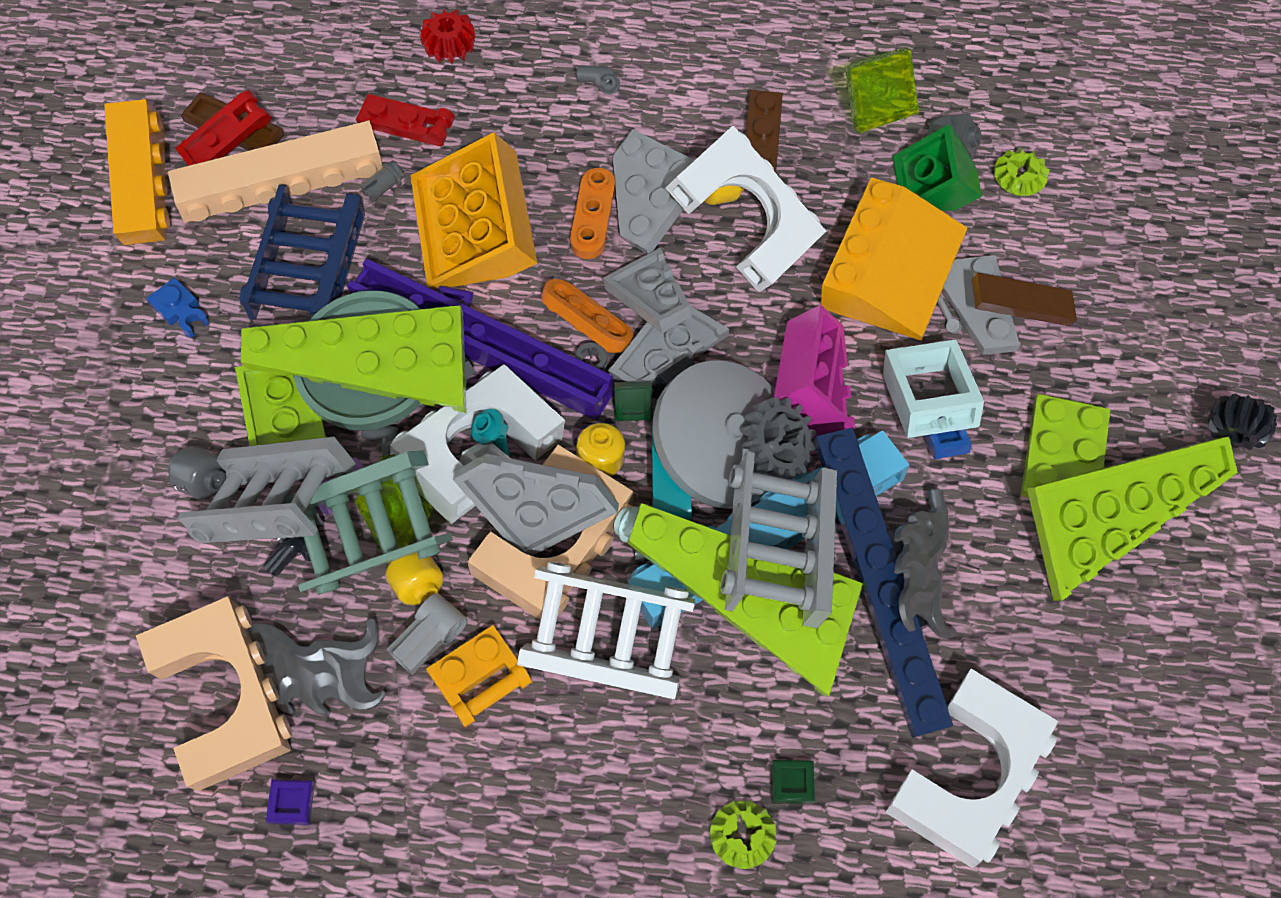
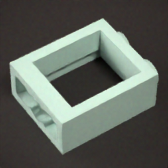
M957 340L885 350L883 377L907 438L980 426L984 400ZM949 370L959 394L915 400L906 376Z

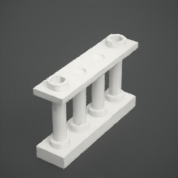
M548 562L547 567L541 566L535 570L534 578L546 580L548 585L537 639H533L532 644L526 643L520 648L517 665L666 698H676L681 676L672 675L673 669L670 668L681 609L693 612L696 599L688 597L689 591L666 586L665 591L662 592L572 573V566L558 562ZM564 584L587 589L576 648H571V652L555 649L556 644L553 643ZM603 593L626 597L615 656L610 657V661L594 658L595 652L591 651ZM642 601L666 606L654 665H650L649 669L633 666L634 661L630 659Z

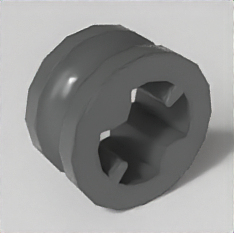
M590 342L581 345L577 349L575 358L585 362L586 356H590V359H592V355L597 356L598 364L593 367L604 372L606 371L608 364L607 353L603 347L597 343Z

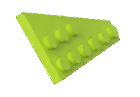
M460 305L242 328L241 363L245 368L282 376L290 374L305 377L312 382L321 384L325 381L339 384L342 388L395 399L403 397L418 400L424 405L435 406V404L452 407L454 411L467 413L464 321Z
M1229 436L1028 487V496L1053 600L1062 601L1072 594L1071 591L1083 582H1089L1107 564L1113 560H1119L1160 530V526L1172 517H1178L1187 510L1186 507L1199 497L1207 496L1237 474L1238 471Z
M641 503L627 543L662 571L668 572L686 586V589L697 598L700 597L713 607L716 613L757 645L767 649L785 663V666L793 673L799 674L812 684L815 690L825 697L830 696L863 583L833 573L832 613L819 628L802 625L803 610L799 609L797 604L744 594L733 611L725 610L726 594H721L720 588L723 573L726 569L728 570L730 535ZM747 558L746 578L800 589L804 586L805 574L801 573L800 568Z

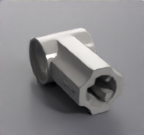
M435 593L419 607L415 615V621L387 648V651L398 664L413 675L442 644L447 645L451 643L463 631L468 618L439 593Z

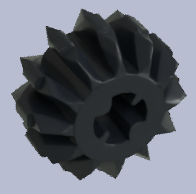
M1236 393L1230 397L1220 396L1218 402H1215L1213 409L1210 410L1208 429L1211 431V436L1215 439L1229 436L1231 445L1235 449L1238 447H1244L1248 450H1252L1253 447L1263 448L1267 442L1271 441L1272 435L1275 434L1277 415L1274 413V407L1264 404L1263 399H1253L1249 395L1246 397L1239 396Z

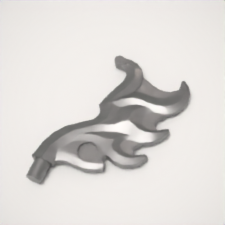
M934 489L928 491L930 513L919 511L911 514L908 517L909 524L900 526L895 531L894 540L896 542L903 541L904 547L902 553L896 559L894 573L899 574L903 572L905 582L899 597V611L902 622L909 632L915 630L913 618L915 614H918L928 621L930 628L938 637L947 639L956 637V630L953 627L946 626L942 618L943 576L938 569V560L944 552L949 538V513L945 505L943 489Z
M374 619L366 621L367 633L360 641L315 640L309 647L297 645L280 629L268 624L252 623L253 626L248 628L252 642L257 641L262 648L266 663L261 664L265 679L270 677L273 680L279 695V700L274 702L284 713L295 714L296 711L290 706L292 699L295 698L303 701L315 713L324 716L330 715V712L324 707L325 702L329 699L342 701L355 710L367 711L377 707L385 698L386 693L384 691L372 694L365 684L368 657L375 652L379 644L378 625Z

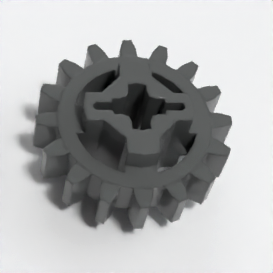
M778 397L752 406L754 412L748 413L744 417L750 425L741 428V433L748 436V441L741 445L742 448L750 449L751 452L755 453L754 461L758 463L756 472L760 474L768 472L769 476L783 479H792L797 475L807 472L805 466L814 462L809 452L816 450L815 444L811 442V437L817 433L816 430L808 429L807 424L810 423L811 417L802 418L800 415L802 406L799 404L791 407V400L789 398L779 401Z

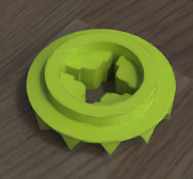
M1020 147L1016 152L1007 150L1002 157H998L994 167V176L997 183L1005 191L1018 196H1030L1040 192L1045 187L1050 169L1045 167L1044 158L1038 159L1035 156V150L1031 153H1026ZM1027 165V172H1024L1023 175L1021 174L1019 178L1016 177L1018 174L1017 170L1021 166Z
M751 800L732 801L722 809H719L712 821L710 828L711 845L716 855L731 867L739 869L757 867L764 863L774 850L777 842L776 823L773 822L766 808L754 804ZM737 817H740L741 823L744 822L746 828H760V830H757L756 833L750 836V851L747 850L746 845L743 844L741 839H727V837H730L737 831Z

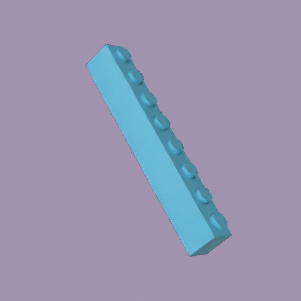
M883 430L872 437L867 434L857 440L876 496L904 480L910 465ZM822 465L811 473L806 470L807 472L795 476L792 481L806 484L809 480L813 481L821 470ZM767 492L760 498L759 503L753 506L804 518L808 514V504L804 503V499L774 492ZM837 510L835 513V521L839 519ZM732 514L728 517L727 522L719 527L709 526L708 528L731 536ZM751 522L749 525V542L789 549L806 539L802 537V533ZM650 564L640 566L632 572L631 578L628 579L629 585L662 592L665 591L666 586L687 590L686 586L668 572L662 571L655 564L652 566ZM689 592L688 597L695 598L696 604L702 601L700 597L697 598ZM642 601L640 612L653 630L662 625L666 606Z

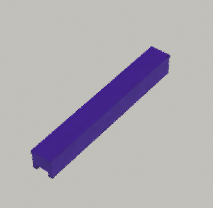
M367 258L363 262L364 269L355 281L350 280L347 284L350 294L361 291L390 292L408 299L420 309L460 305L463 311L464 351L466 358L493 371L502 365H506L532 390L598 421L615 393L612 375Z

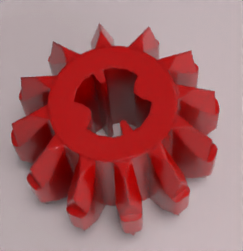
M445 8L440 14L431 12L430 19L423 20L420 34L421 44L424 46L429 58L435 57L438 63H441L446 58L451 64H453L456 57L465 61L466 53L473 52L476 38L475 28H473L468 15H461L458 9L448 13Z

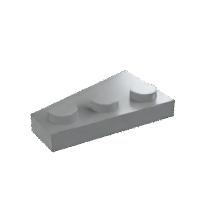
M661 248L603 278L605 289L661 333L675 328L681 322L692 317L690 305L679 283L675 281L669 263H666Z
M996 255L955 259L944 284L942 295L947 302L951 303L961 318V324L980 353L984 355L1017 351L1019 341L1012 316L975 309L972 278L977 273L1001 277Z
M690 306L691 318L663 333L647 322L609 369V374L613 376V380L617 383L651 381V385L654 386L660 373L686 356L691 360L695 359L728 337L729 328Z

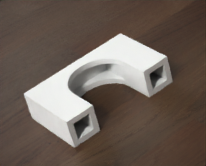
M732 126L666 187V190L688 214L696 209L715 190L724 186L745 188L760 200L767 216L765 236L760 244L736 268L757 291L761 292L772 285L826 230L820 224L818 217L813 212L808 211L800 202L795 191L790 186L784 184L777 176L772 165L754 150L749 139Z
M502 365L494 372L489 371L485 373L477 384L466 391L467 413L454 411L452 407L447 406L438 411H431L423 418L419 425L409 432H401L390 444V458L408 451L424 450L429 465L415 470L417 477L414 478L417 490L450 524L475 507V505L453 481L455 471L463 467V465L452 455L448 444L456 434L471 428L479 413L491 408L499 411L503 416L504 424L509 426L507 435L534 460H537L562 440L565 420L506 365Z
M970 669L947 707L950 716L980 733L995 748L1001 763V780L996 792L982 799L970 800L960 798L947 792L916 771L911 770L885 813L969 867L974 868L982 860L989 863L1001 843L995 836L1001 825L1008 828L1017 815L1020 806L1015 803V800L1021 790L1027 793L1035 782L1039 771L1033 767L1039 756L1046 758L1053 749L1058 737L1052 733L1059 721L975 670Z

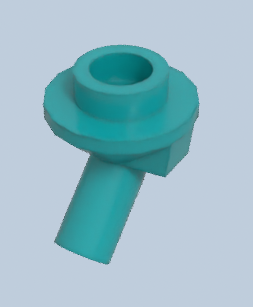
M492 408L479 413L472 424L471 433L473 439L483 445L492 443L507 456H510L506 439L509 426L504 424L502 414Z

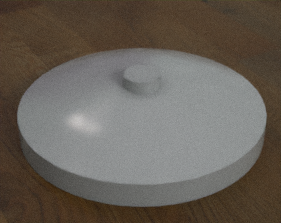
M718 360L705 361L690 366L671 380L662 391L655 407L653 437L659 459L672 480L684 492L702 503L719 508H733L734 488L729 486L731 470L734 464H740L747 451L751 452L750 449L742 448L741 445L748 441V436L741 433V428L750 425L744 417L746 414L754 412L752 406L774 398L775 389L751 369L733 362ZM754 461V470H753V472H755V473H757V472H756L757 466H758L757 461ZM752 488L751 505L758 502L769 491Z

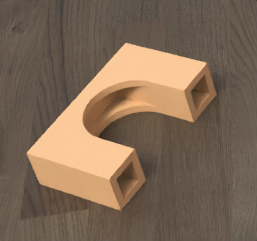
M557 445L543 463L545 466L595 475L619 503L618 513L625 507H633V491L597 468L585 463L581 458L560 445ZM618 513L582 530L578 541L565 553L551 558L529 556L490 531L467 561L470 574L541 621L548 581L534 578L535 570L541 566L547 567L548 562H558L572 566V573L589 576L592 569L590 563L597 554L603 556L613 542L614 537L611 535L614 532V522ZM564 584L558 616L567 606L569 601L567 594L573 586Z
M229 597L220 599L136 635L148 673L161 680L210 660H221L231 663L239 675L241 684L240 700L229 720L219 728L173 748L186 787L196 791L205 789L292 751L288 739L293 736L291 727L284 714L279 716L274 701L279 700L276 686L270 677L265 679L261 664L266 663L264 653L257 641L252 642L248 632V628L253 626L251 617L244 605L239 606Z

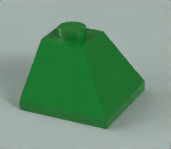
M950 124L893 156L897 184L912 191L941 211H955L982 197L977 168Z

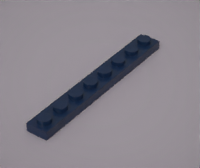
M853 427L817 436L814 444L822 467L837 470L836 510L860 583H863L862 589L911 737L915 738L952 727L954 725L917 616L915 614L913 618L915 630L911 632L904 626L900 616L899 597L904 588L905 580L902 573H894L897 557Z

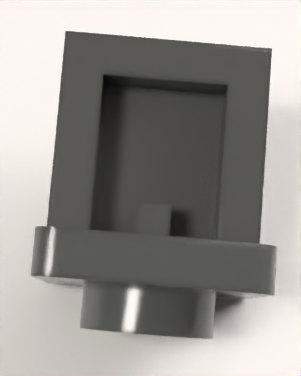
M970 113L932 117L927 136L950 124L973 160L976 149L981 144L982 135L980 128L975 125Z

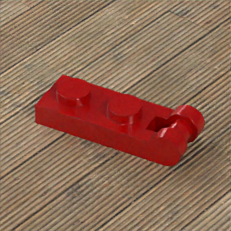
M250 90L243 91L175 149L188 166L222 158L256 129L265 127L270 122L271 116L265 108H260L257 105L258 100ZM243 112H247L248 116L241 121L238 116Z
M367 94L356 121L361 123L370 120L372 130L441 147L447 138L446 130L452 127L455 115L445 108L433 110Z

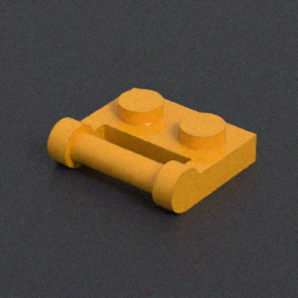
M494 625L426 668L429 676L464 728L475 722L474 717L519 686L521 689H524L532 683L525 668L517 665V658ZM504 667L509 670V675L464 704L460 697Z

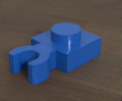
M175 277L146 298L150 306L170 326L179 321L183 333L190 338L194 336L192 329L189 327L191 322L198 320L205 326L209 325L205 313L196 308L199 306L197 299Z
M966 429L924 435L934 460L970 453L972 443Z

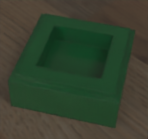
M651 381L614 383L616 421L652 420Z
M772 760L773 804L815 803L814 761Z

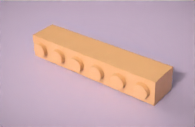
M369 120L170 170L168 175L175 205L185 223L189 221H202L209 216L224 212H237L241 208L259 203L268 204L272 197L275 198L279 184L286 185L290 196L303 195L310 190L325 186L335 187L342 182L357 178H370L382 169V161Z

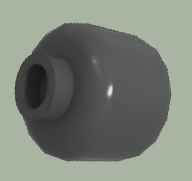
M187 446L175 453L168 465L169 482L173 488L198 500H206L214 496L226 480V472L216 461L218 458L217 454L199 446Z

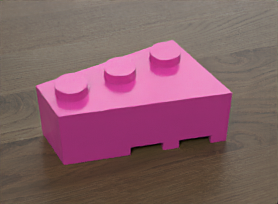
M821 304L787 321L774 397H778L779 401L789 398L791 400V407L799 404L802 406L800 415L802 418L811 417V421L807 426L809 430H816L817 434L813 436L814 438L852 427L853 429L855 428L854 417H848L846 399L852 397L851 387L849 385L844 386L842 368L848 366L844 326Z

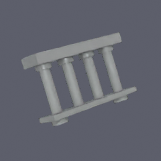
M335 437L222 449L216 461L226 472V480L206 510L181 512L178 519L188 529L189 535L200 543L315 536L318 529L304 514L306 508L325 477L343 476L351 473L356 463ZM305 479L291 503L282 504L294 482ZM276 482L261 506H254L267 483ZM240 485H247L234 508H226Z
M747 451L740 464H734L729 479V486L734 488L728 570L726 569L723 573L720 588L721 594H726L725 610L733 611L744 594L797 604L799 609L803 610L802 625L819 628L832 613L837 470L822 467L814 480H809L806 484L753 472L755 453ZM752 488L802 498L804 503L808 504V514L804 518L752 507ZM750 522L802 533V537L807 538L806 550L802 553L749 542ZM747 558L800 568L801 573L805 574L804 586L800 589L746 578Z

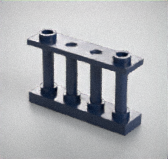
M279 184L275 198L272 197L268 204L269 217L247 285L244 284L240 290V304L243 305L248 318L252 320L257 319L261 305L309 311L310 315L314 316L324 306L342 297L365 217L360 195L346 193L343 207L339 206L336 210L293 204L286 185ZM288 217L336 223L337 226L334 235H330L329 238L284 232ZM279 246L323 251L328 254L326 264H322L320 267L278 262L275 259ZM270 275L312 280L319 283L317 294H313L311 297L265 290Z

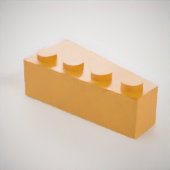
M147 99L105 103L113 234L123 245L165 241L166 229L170 227V219L165 208V196H167L165 180V126L161 121L158 111L153 110Z

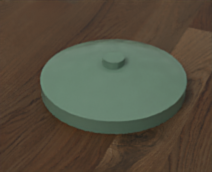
M361 291L345 295L330 302L320 309L309 321L421 309L413 302L397 294L384 291ZM293 375L297 390L309 408L324 421L344 429L363 431L383 428L407 417L421 405L418 400L403 397L395 399L342 388L339 384L325 381L323 384L316 383L308 378Z

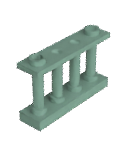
M424 450L404 452L332 479L319 486L304 514L317 528L313 516L317 514L315 507L325 504L327 509L331 508L349 567L331 573L318 530L315 536H303L316 578L298 584L300 592L316 589L317 595L339 589V581L416 553L419 560L442 552L440 545L453 541L451 533L432 536L414 478L417 477L415 470L429 465ZM393 479L394 484H399L417 539V543L398 549L380 491L383 490L381 483ZM358 491L360 496H365L383 555L366 561L364 560L346 504L350 502L348 495ZM296 493L285 497L282 504L291 503Z

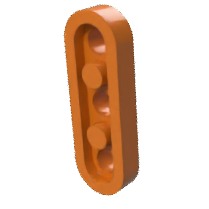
M590 169L585 172L581 179L570 242L573 253L583 259L596 258L605 248L615 194V178L607 169ZM601 180L603 182L595 183L594 181ZM590 208H597L598 210H596V211H589L588 209H590ZM591 236L592 239L585 240L583 239V237Z
M551 279L546 282L541 300L550 311L557 313L572 324L576 330L587 335L607 352H624L633 338V331L630 326L571 283L560 279Z

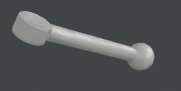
M940 295L937 303L947 320L946 329L952 334H957L961 331L962 325L953 318L944 299Z

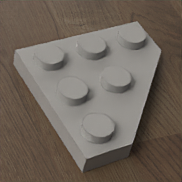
M633 129L613 155L619 231L624 241L649 254L655 249L684 210L666 190V187L695 160Z
M485 454L457 469L453 477V481L509 544L529 556H533L618 513L619 503L595 475Z

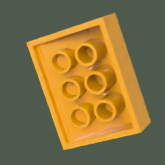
M495 132L410 175L428 288L436 290L439 289V285L455 287L507 278L537 264L517 153Z
M871 177L822 284L821 305L833 313L922 341L967 232V227L907 188Z

